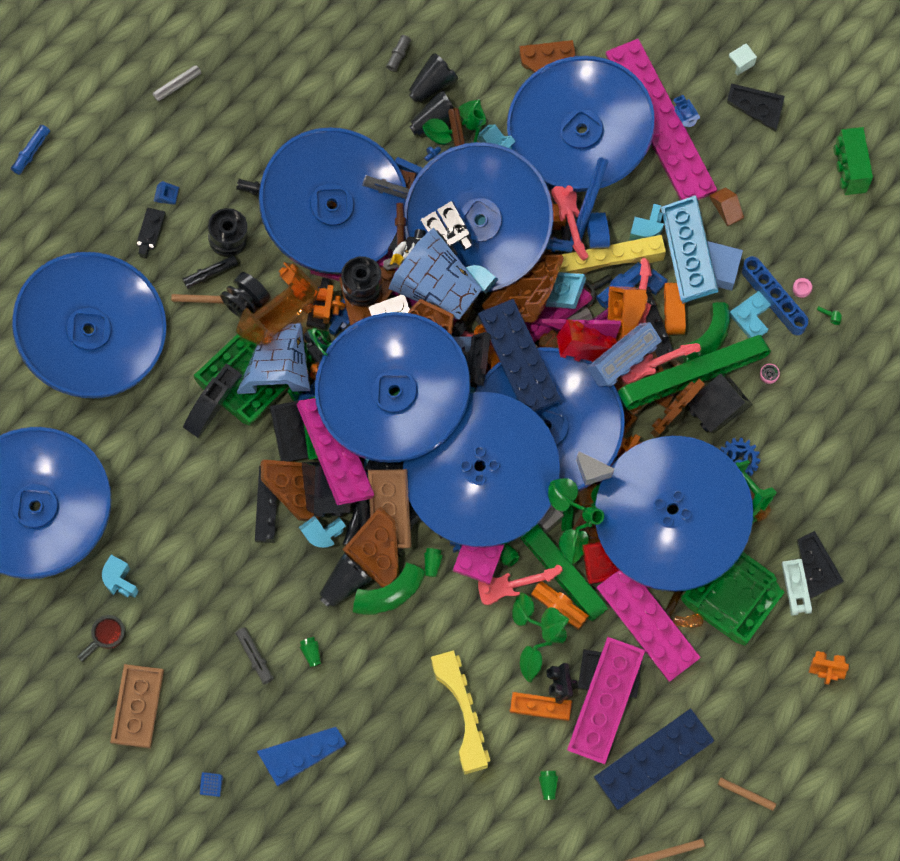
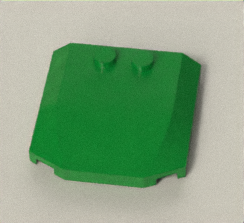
M239 332L194 374L195 381L204 390L213 377L216 378L226 363L244 376L260 337H250ZM242 376L221 405L242 423L250 426L289 389L288 384L257 385L256 393L238 394L237 390L243 379Z
M743 552L736 563L725 574L707 585L687 590L681 600L688 609L735 643L746 646L785 592L783 589H780L776 582L777 578L771 571Z

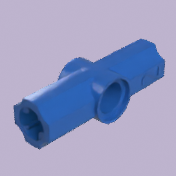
M637 262L627 272L616 276L610 283V286L635 288L641 280L640 270L642 264ZM609 286L596 296L599 304L607 309Z

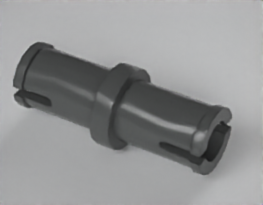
M401 35L396 47L393 48L392 56L386 65V68L390 71L396 72L401 60L405 58V52L411 42L408 36Z

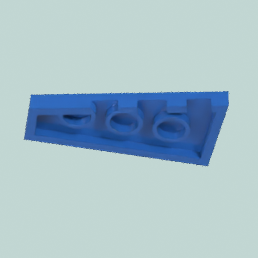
M333 727L259 750L257 753L278 787L347 744L337 727Z

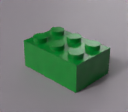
M864 127L841 129L837 142L833 147L834 155L838 157L837 171L841 174L840 188L844 190V195L867 193L873 179Z

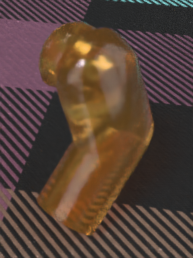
M692 614L687 617L675 616L673 623L676 626L695 628L703 624V617L699 614Z

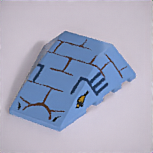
M434 227L417 242L395 272L388 288L417 302L419 299L431 303L454 314V318L459 320L482 290L481 286L463 266L459 258L452 252Z
M301 323L265 325L237 390L238 394L256 393L257 385L288 384L292 391H311L308 381L309 374L306 366L307 359L304 351L305 344Z

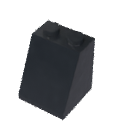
M721 373L697 393L687 405L690 407L688 408L690 414L694 418L698 417L700 419V426L706 432L716 433L753 404L730 376Z
M302 462L307 511L319 517L325 516V513H332V516H343V513H350L351 503L336 504L320 462Z

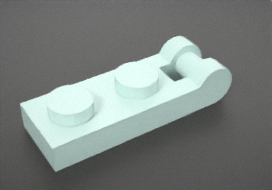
M802 559L783 561L781 564L791 615L795 616L802 612H805V614L812 613ZM802 599L803 605H797L796 600Z

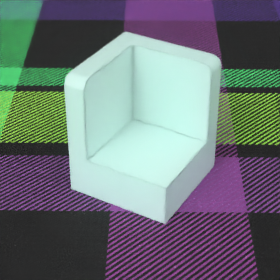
M747 44L742 45L729 54V58L737 66L736 75H740L755 65L757 56Z

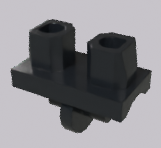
M567 663L548 668L546 675L549 679H553V684L548 689L549 695L555 697L556 703L561 704L563 700L573 696V690L578 687V682L571 679L569 664Z

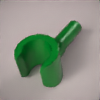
M818 306L817 311L831 317L830 323L840 325L842 315L839 311L831 312Z

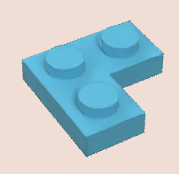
M758 291L730 311V316L748 338L757 335L762 336L767 333L768 328L757 316L770 308L771 304Z

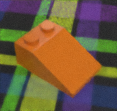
M609 286L608 320L621 321L615 338L617 342L637 326L648 300L645 289Z

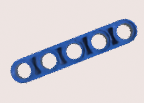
M748 257L742 268L743 276L756 292L760 291L771 304L770 308L792 334H803L808 325L807 316L757 257ZM747 266H753L755 270H750ZM763 279L767 284H762L759 280ZM771 294H777L779 298H773ZM782 308H789L791 312H785ZM794 322H800L803 326H796Z

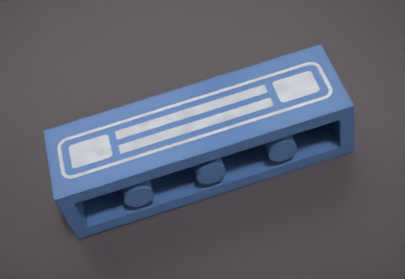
M650 322L641 323L592 362L587 369L598 386H612L617 382V378L620 375H625L631 370L630 367L643 361L644 355L655 351L657 345L662 340Z

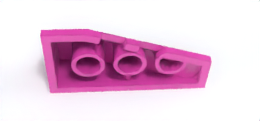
M537 319L536 323L560 332L568 319ZM572 320L574 322L579 321L585 327L594 328L601 334L616 338L621 325V321Z

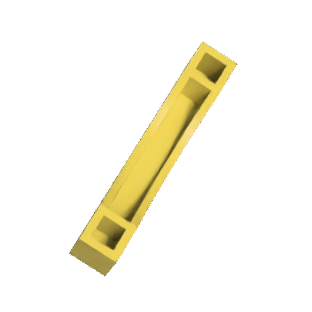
M662 235L612 244L609 248L585 250L588 253L586 260H582L576 252L562 254L564 259L559 272L584 274L611 265L641 263L640 261L643 258H646L649 263L663 261L666 250Z
M454 650L432 656L431 663L436 680L445 685L454 695L463 712L465 734L459 751V758L464 775L488 768L487 762H490L488 751L483 750L481 744L485 741L482 731H478L476 724L479 723L477 714L472 712L470 707L473 704L471 694L466 693L464 687L467 686L465 674L461 675L459 667H462L459 655L455 656Z

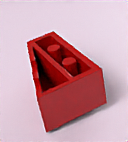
M570 319L566 321L556 336L560 357L572 356L575 361L584 359L594 362L617 343L614 337L605 336L594 328L590 329L579 321L574 322Z

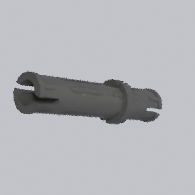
M368 175L365 176L362 185L363 187L378 190V193L382 194L384 192L403 199L407 198L410 190L409 188L386 182V179L382 178L380 180Z
M247 628L239 629L235 634L252 663V669L256 670L263 685L271 682L274 677L266 665V659L262 658ZM246 641L249 643V645H250V647H251L253 653L251 652L250 648L248 647ZM256 658H257L259 664L261 665L263 671L260 669V667H259V665H258V663H257V661H256Z

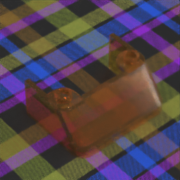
M300 268L297 269L290 286L254 314L248 308L244 309L236 328V333L240 337L259 346L263 344L265 346L273 340L274 335L304 312L307 314L314 308L313 303L320 289Z

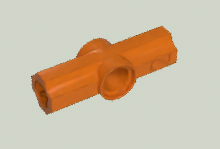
M543 581L538 583L531 593L534 598L547 608H556L564 616L568 617V623L577 630L583 626L589 615L572 604L573 602L570 598L561 592L557 593Z

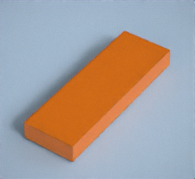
M513 692L510 713L569 721L572 700H563V703L558 704L555 698Z

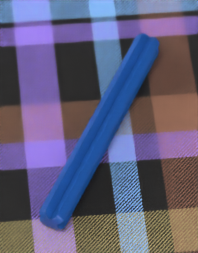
M603 157L598 158L576 221L581 240L609 162Z

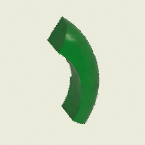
M712 303L710 309L711 323L708 330L699 339L688 343L700 344L701 350L686 356L683 355L684 363L720 350L725 342L730 326V312L727 303Z
M406 562L402 573L389 585L375 590L357 589L353 613L376 615L398 608L416 593L424 579L425 571L418 566Z

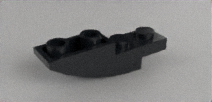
M226 363L216 378L213 377L196 401L183 428L199 438L221 409L220 405L243 375Z

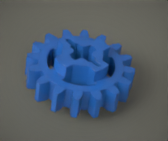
M733 438L731 444L726 441L725 447H721L720 450L726 455L729 453L728 456L734 463L746 461L751 456V465H748L745 472L752 476L753 470L757 471L758 469L756 464L760 463V459L756 458L760 452H754L756 445L750 446V440L744 443L743 438H740L739 442H736V439ZM736 457H737V458H740V457L742 458V457H743L742 460L739 459V460H736V461H735V458H736Z

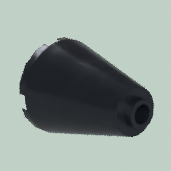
M433 53L409 88V97L415 103L417 101L422 103L455 83L459 78L452 69L450 70L447 66L448 64L439 55Z
M443 90L410 121L412 125L409 127L414 135L418 134L420 137L426 135L422 125L429 119H440L448 127L451 126L448 111L454 107Z
M344 553L319 593L322 596L320 600L327 607L330 605L334 607L357 592V589L366 586L373 578L347 553Z

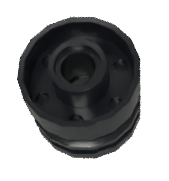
M224 208L216 211L209 219L208 241L211 249L216 254L224 257L236 256L247 245L248 224L241 212L231 208Z
M358 256L345 263L341 274L345 298L356 306L374 304L382 294V275L379 264L366 256Z
M242 271L233 280L236 288L228 286L226 288L227 292L223 291L220 294V298L233 314L249 322L253 318L252 315L258 313L255 306L262 308L271 297L257 279Z

